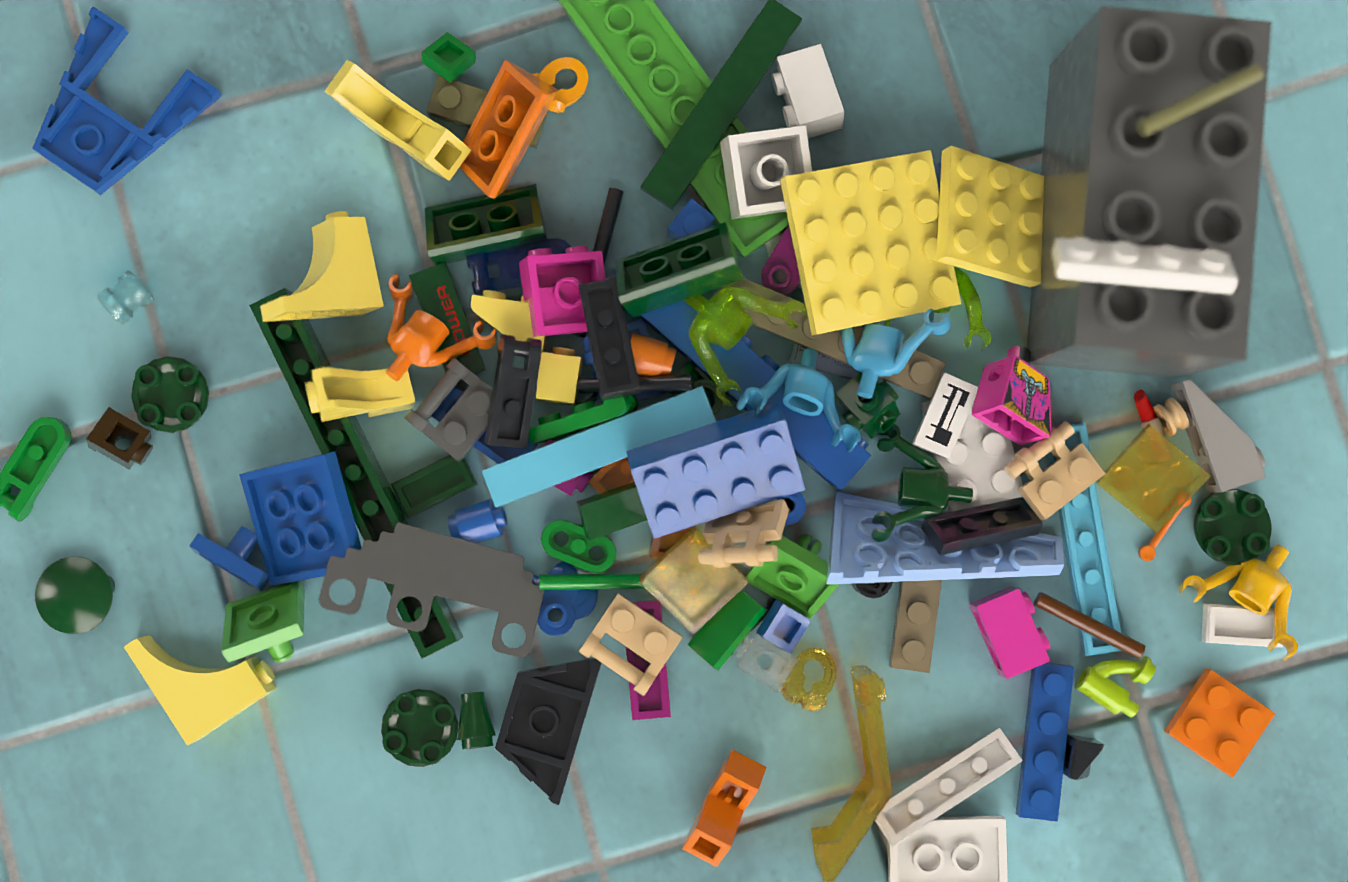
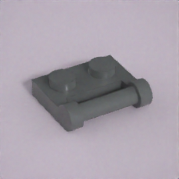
M452 358L446 366L448 371L415 411L411 409L404 419L454 459L461 462L487 429L493 389L459 361ZM462 379L470 386L440 423L434 427L427 420L459 380Z

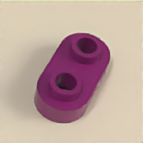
M790 227L783 233L761 273L763 286L783 295L792 293L801 282ZM778 269L784 270L787 274V279L783 284L776 283L773 278L775 271Z

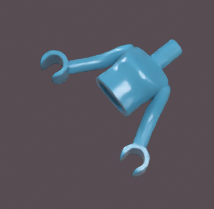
M933 309L927 310L925 313L926 322L901 348L904 333L893 327L865 324L857 347L853 327L840 329L848 364L855 370L863 373L857 394L864 398H872L878 376L899 374L913 352L930 333L935 335L946 334L951 328L948 312H945L944 319L941 322L933 323Z
M805 349L803 351L801 365L794 363L782 365L761 389L755 387L748 388L736 405L738 410H742L746 403L750 404L754 408V416H758L765 406L767 399L784 382L783 403L786 407L809 416H816L824 411L834 433L830 440L832 446L836 447L842 440L847 444V452L850 453L861 439V434L856 427L850 424H841L835 407L833 383L828 380L827 376L816 370L818 354L814 349Z

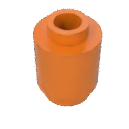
M632 332L630 341L637 375H670L676 349L667 347V342Z

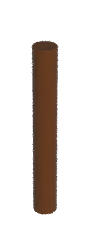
M1039 592L1034 600V606L1137 659L1141 658L1146 646L1043 592Z

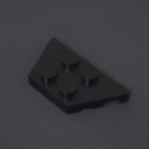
M595 658L519 671L496 742L495 749L508 761H512L530 782L533 781L545 792L553 804H560L602 664Z

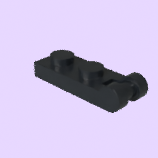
M501 334L497 348L498 360L485 443L488 445L526 449L542 354V341L534 338L520 341L515 340L513 335ZM514 356L524 357L523 368L512 367Z

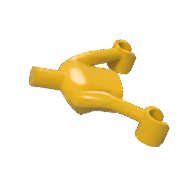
M1275 545L1265 561L1253 558L1242 562L1241 565H1229L1205 579L1192 575L1187 577L1179 586V593L1186 586L1194 587L1197 591V596L1193 602H1197L1207 590L1223 584L1239 574L1237 581L1229 591V595L1248 610L1258 615H1266L1277 598L1274 608L1275 638L1268 644V650L1272 651L1278 643L1284 645L1287 649V654L1283 658L1284 661L1297 652L1298 643L1296 639L1287 634V613L1292 586L1279 571V568L1289 554L1285 547Z

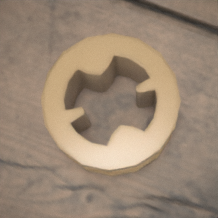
M1174 398L1165 400L1164 406L1158 404L1153 407L1156 416L1160 418L1164 428L1162 431L1167 436L1175 435L1177 428L1184 430L1189 427V420L1184 409Z

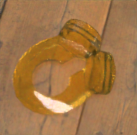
M809 648L801 652L793 660L788 678L780 683V691L789 703L793 705L800 703L802 709L807 711H818L827 706L826 696L833 688L837 674L836 664L831 654L821 648ZM814 660L823 666L824 677L819 682H814L811 691L805 693L803 684L806 677L803 673V667L806 662Z

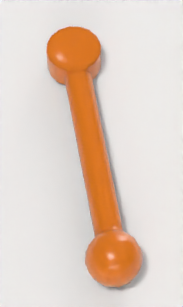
M1182 492L1177 495V504L1148 545L1139 548L1138 555L1142 560L1150 561L1154 559L1156 555L1155 548L1183 507L1191 504L1192 497L1189 493Z

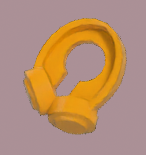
M572 57L553 60L546 65L541 73L532 74L551 86L556 83V74L562 69H571L577 75V82L574 87L560 89L548 109L550 111L564 113L565 108L577 102L588 87L589 77L587 69L583 63Z

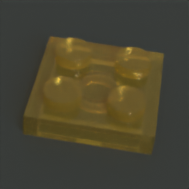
M1148 423L1104 471L1105 475L1098 479L1096 483L1157 533L1211 475Z
M693 526L639 577L640 584L692 634L749 583L748 577L734 563H731L728 568H715L713 564H700L698 559L699 550L712 548L713 544L707 543L702 532L696 526Z

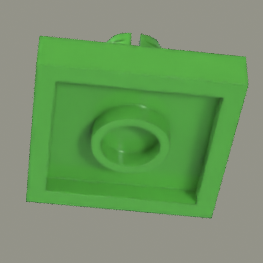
M803 534L799 537L797 544L782 536L781 540H773L768 543V545L777 546V561L764 562L762 566H752L744 581L811 619L840 584H827L828 562L817 556L822 548V544L818 539H815L812 546L807 550L813 536Z
M300 581L283 583L226 604L221 652L228 663L265 649L269 651L274 662H283L294 654V646L290 640L304 635L305 589Z

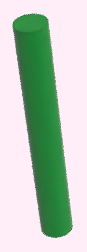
M539 574V590L655 589L656 584L655 574Z

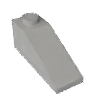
M1191 380L1170 385L1175 400L1182 406L1188 417L1189 427L1186 428V432L1208 493H1222L1266 478L1263 471L1265 460L1261 450Z

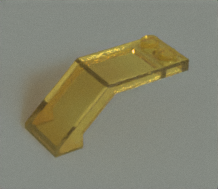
M867 665L850 667L865 774L832 824L811 828L816 868L822 882L835 881L893 794L880 702H886L885 685L883 678H878L877 673Z

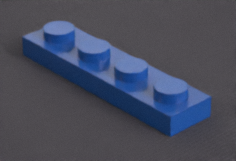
M1045 663L1031 669L1022 752L1023 761L1021 762L1016 815L1018 817L1058 822L1074 667L1071 665Z

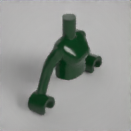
M896 424L888 431L878 433L879 435H886L891 438H882L878 441L877 447L880 451L889 452L897 448L921 464L925 469L902 468L898 486V506L911 507V509L894 515L885 511L877 513L872 522L874 524H881L886 529H874L871 533L873 540L878 542L886 541L897 525L943 513L947 508L949 500L963 503L972 502L973 488L949 485L948 474L941 464L921 449L900 436V429Z

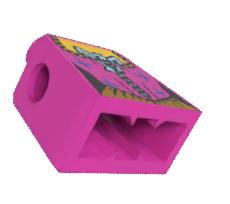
M1013 346L1008 349L1006 358L989 363L983 368L971 415L1021 446L1051 437L1050 381L1046 375L1030 365L1031 351L1028 348Z

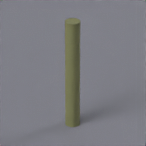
M1256 63L1138 120L1137 128L1140 134L1146 137L1262 80L1263 71Z

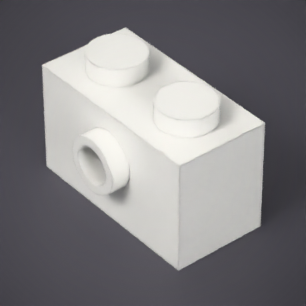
M819 44L778 56L776 72L772 73L771 77L776 95H783L787 105L783 107L787 128L806 125L808 138L842 129L845 111L822 45Z

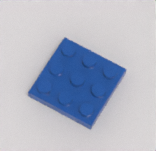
M335 451L239 474L271 586L325 576L331 556L344 558L348 548L362 549Z

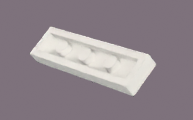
M1080 237L1073 239L1056 238L1052 249L1057 278L1233 293L1238 280L1229 253L1214 249L1202 251L1179 249L1170 245L1160 247L1134 245L1125 241L1116 243L1100 242Z
M998 728L872 810L870 814L891 846L894 847L1023 760L1002 730Z

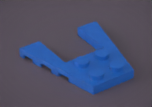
M93 6L89 12L91 18L84 34L80 33L74 47L76 54L69 71H64L59 83L62 86L55 104L50 105L32 149L99 195H102L215 103L222 94L218 89L187 69L142 130L86 93L85 90L129 32L124 26Z

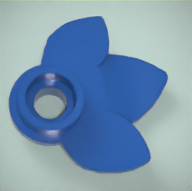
M561 561L553 566L547 574L578 573L574 565ZM537 575L533 576L532 583L539 586V576ZM544 590L537 621L540 629L550 636H562L572 629L575 620L587 617L596 607L598 590ZM560 610L563 613L562 619L559 622L550 621L548 617L551 611Z

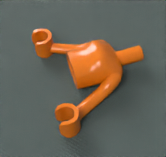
M394 274L390 277L389 290L391 298L395 303L387 341L391 345V349L398 355L386 371V374L391 379L399 381L411 364L420 367H433L456 358L475 347L488 350L495 346L497 341L496 328L492 330L490 335L481 336L484 323L483 321H478L473 327V336L437 352L439 346L449 335L447 326L436 317L422 310H416L404 325L406 302L413 296L412 282H408L407 286L403 289H397L400 284V276Z

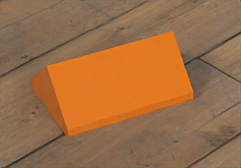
M504 60L463 140V143L471 151L459 167L488 197L494 199L507 189L558 92V89L508 60Z

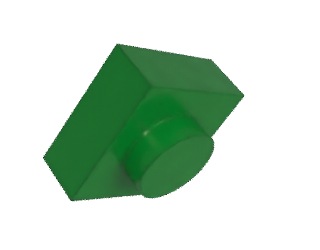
M446 32L422 51V63L451 83L476 63V51Z

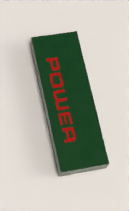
M445 262L409 275L422 311L439 319L449 330V335L439 346L437 352L473 336ZM478 347L455 358L473 374L486 370ZM451 360L442 364L445 373L448 371L446 366Z

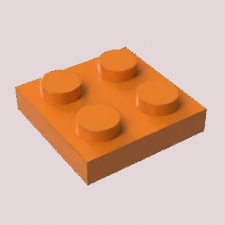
M1205 668L1164 732L1233 778L1275 713L1213 670Z

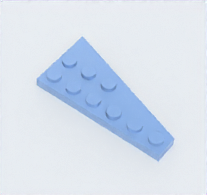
M836 492L833 501L827 584L1060 575L1064 566L1062 537L1039 533V535L939 555L921 529L924 518L895 526L886 541L878 542L871 537L874 529H886L883 525L872 522L877 513L885 511L894 515L911 509V507L898 506L895 503Z

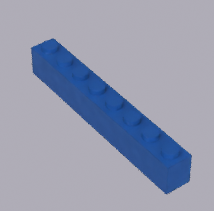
M692 297L638 316L640 319H644L649 327L689 362L692 361L736 403H738L748 388L755 387L761 389L780 368L768 355L764 354L760 358L750 349L753 343L741 331L735 329L731 332L720 322L724 317L708 303L702 307ZM783 382L781 387L767 399L765 406L777 403L786 420L795 455L836 491H841L872 456L865 450L869 444L861 437L859 443L850 453L847 452V444L842 440L836 447L832 446L830 440L834 433L824 411L819 415L809 416L786 407L783 403L785 390ZM747 403L743 407V409L746 412L754 410V408Z

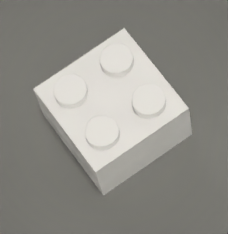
M806 125L730 135L720 142L731 220L787 212L780 179L785 176L812 172Z

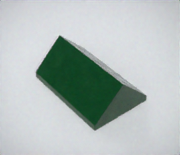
M536 184L505 190L495 199L482 195L425 208L427 253L436 265L443 262L446 264L548 242Z
M726 222L615 260L618 298L623 307L633 317L744 279Z

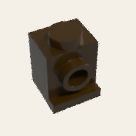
M110 407L107 408L86 438L88 448L95 452L98 451L129 470L134 462L142 465L153 449V445L148 443L151 439L150 430ZM128 439L131 445L129 448L121 450L116 447L118 440Z

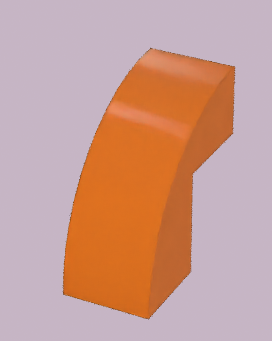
M732 749L715 777L695 817L682 849L717 867L731 848L743 812L758 792L767 767Z

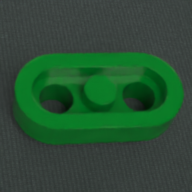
M555 520L549 523L541 535V543L547 554L592 573L606 571L612 566L616 558V548L610 538L604 535L589 541L585 536L583 526L567 520ZM559 531L565 532L569 537V541L565 546H559L555 542V535ZM593 546L603 548L604 557L601 560L591 558L590 550Z

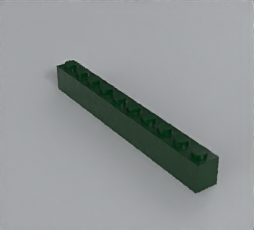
M283 288L249 306L321 454L334 451L336 453L354 521L363 540L377 542L381 532L394 533L397 523L409 524L356 416L321 422L319 412L311 413L305 383L313 382L311 370L331 367L308 319L263 322L261 305L281 296L293 294V292ZM384 582L392 596L394 585ZM434 595L426 628L419 632L408 630L421 659L463 638L445 598ZM407 596L398 602L397 610L403 621L414 622L422 614V605L417 598Z

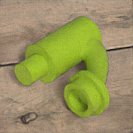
M1143 656L1139 661L1126 659L1105 660L1095 664L1093 667H1086L1079 675L1075 683V689L1113 714H1118L1121 711L1130 718H1133L1140 706L1129 699L1130 692L1108 677L1113 674L1130 673V680L1144 685L1153 677L1156 665L1152 663V659L1148 656Z

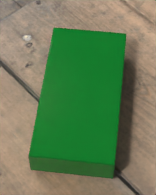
M735 585L687 645L719 671L767 610Z

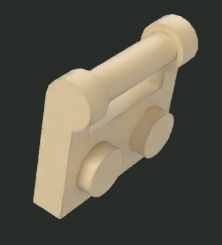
M618 593L579 650V653L587 658L591 655L635 685L634 690L644 696L683 636ZM607 633L648 661L650 664L645 672H642L601 644L600 640L604 634Z

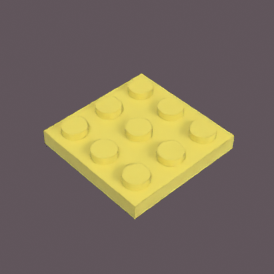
M954 146L944 149L941 157L936 261L1030 288L1041 284L1044 176Z

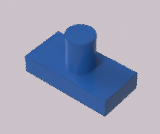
M244 526L239 528L226 549L200 533L196 535L189 545L199 556L260 592L263 591L269 582L265 572L246 562L258 544V539L254 532Z

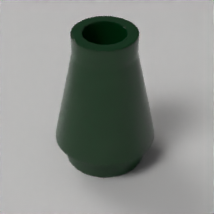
M484 692L461 694L457 740H461L462 750L493 746L492 736H496L485 702Z

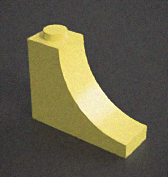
M346 211L333 212L325 216V221L311 227L313 254L311 265L304 281L293 294L281 296L261 305L263 322L362 316L384 307L365 217H349Z
M151 635L136 638L124 646L187 746L200 740L277 689L273 683V680H275L273 671L265 661H259L257 657L247 659L229 668L205 669L185 664L170 656L155 642Z

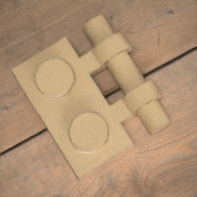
M1066 421L1056 428L1051 427V437L1039 440L1029 449L1023 447L1014 454V460L1004 467L1007 474L1013 479L1023 472L1028 477L1029 481L1018 490L1040 520L1049 518L1105 475V472L1083 443L1075 445L1070 450L1067 448L1065 440L1072 436L1075 431ZM1051 452L1056 460L1044 470H1041L1038 461Z
M772 500L707 521L702 534L707 543L713 544L712 548L699 550L698 559L700 564H713L715 568H728L731 563L762 566L764 562L777 561V546L765 545V542L781 540L789 512L785 500ZM746 542L744 547H732L733 543Z

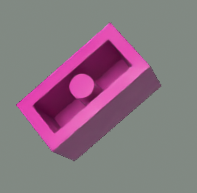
M1010 586L969 604L998 675L1009 679L1050 661L1046 650L1050 649L1048 638L1041 627L1036 628L1031 614L1035 613V609L1026 592L1021 593L1020 588Z

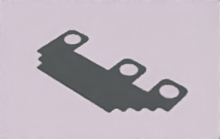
M397 523L394 533L381 532L379 541L365 540L361 550L348 548L344 558L336 556L329 558L319 595V604L325 609L348 615L357 613L361 607L367 580L370 578L394 585L386 616L387 621L392 626L416 632L424 630L428 623L434 595L498 611L492 639L494 650L499 653L524 658L531 651L544 590H539V586L532 583L533 573L523 569V556ZM346 579L354 585L356 594L351 603L338 605L331 600L329 589L336 580ZM404 597H415L422 605V614L414 622H405L397 614V604ZM510 623L521 625L526 632L525 642L519 648H509L502 641V630Z

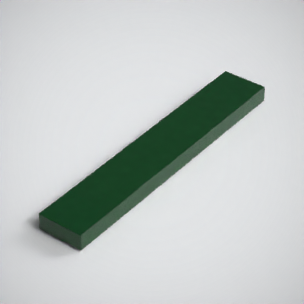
M776 0L767 1L640 186L641 190L669 209L673 210L801 24L802 18Z

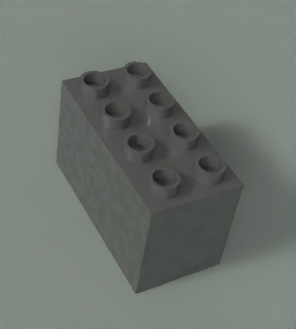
M1101 6L1051 63L1049 68L1041 175L1044 176L1041 284L1031 289L1027 348L1031 351V365L1177 378L1246 361L1272 21ZM1256 63L1261 67L1263 71L1262 80L1146 137L1140 134L1137 128L1138 120ZM1077 237L1086 238L1090 241L1112 243L1125 241L1134 245L1157 247L1170 245L1179 249L1202 251L1214 249L1229 253L1238 280L1233 293L1057 278L1052 249L1056 238L1073 239Z

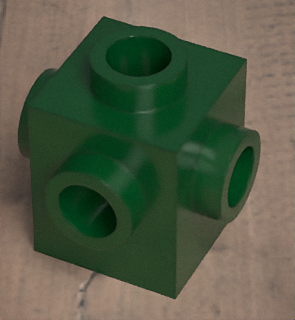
M860 372L838 390L835 395L845 411L842 415L844 420L859 431L862 429L872 439L878 433L888 431L895 424L897 417L901 415L895 402L899 397L884 380L880 384L876 383L872 398L859 396L857 391L863 374Z

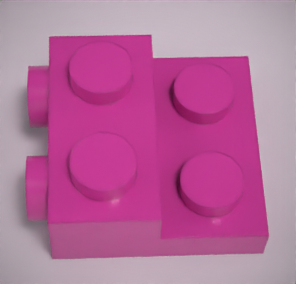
M588 246L565 249V254H552L551 249L547 248L529 251L528 256L519 262L523 298L524 301H529L533 337L587 332L578 284L606 279L602 251L589 252Z

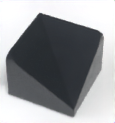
M1067 734L1063 774L1073 780L1087 778L1090 773L1091 763L1103 750L1105 744L1093 738Z

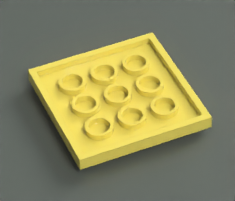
M931 150L790 175L780 179L812 335L926 312L929 309L936 310L961 304L954 266L936 261L940 194Z

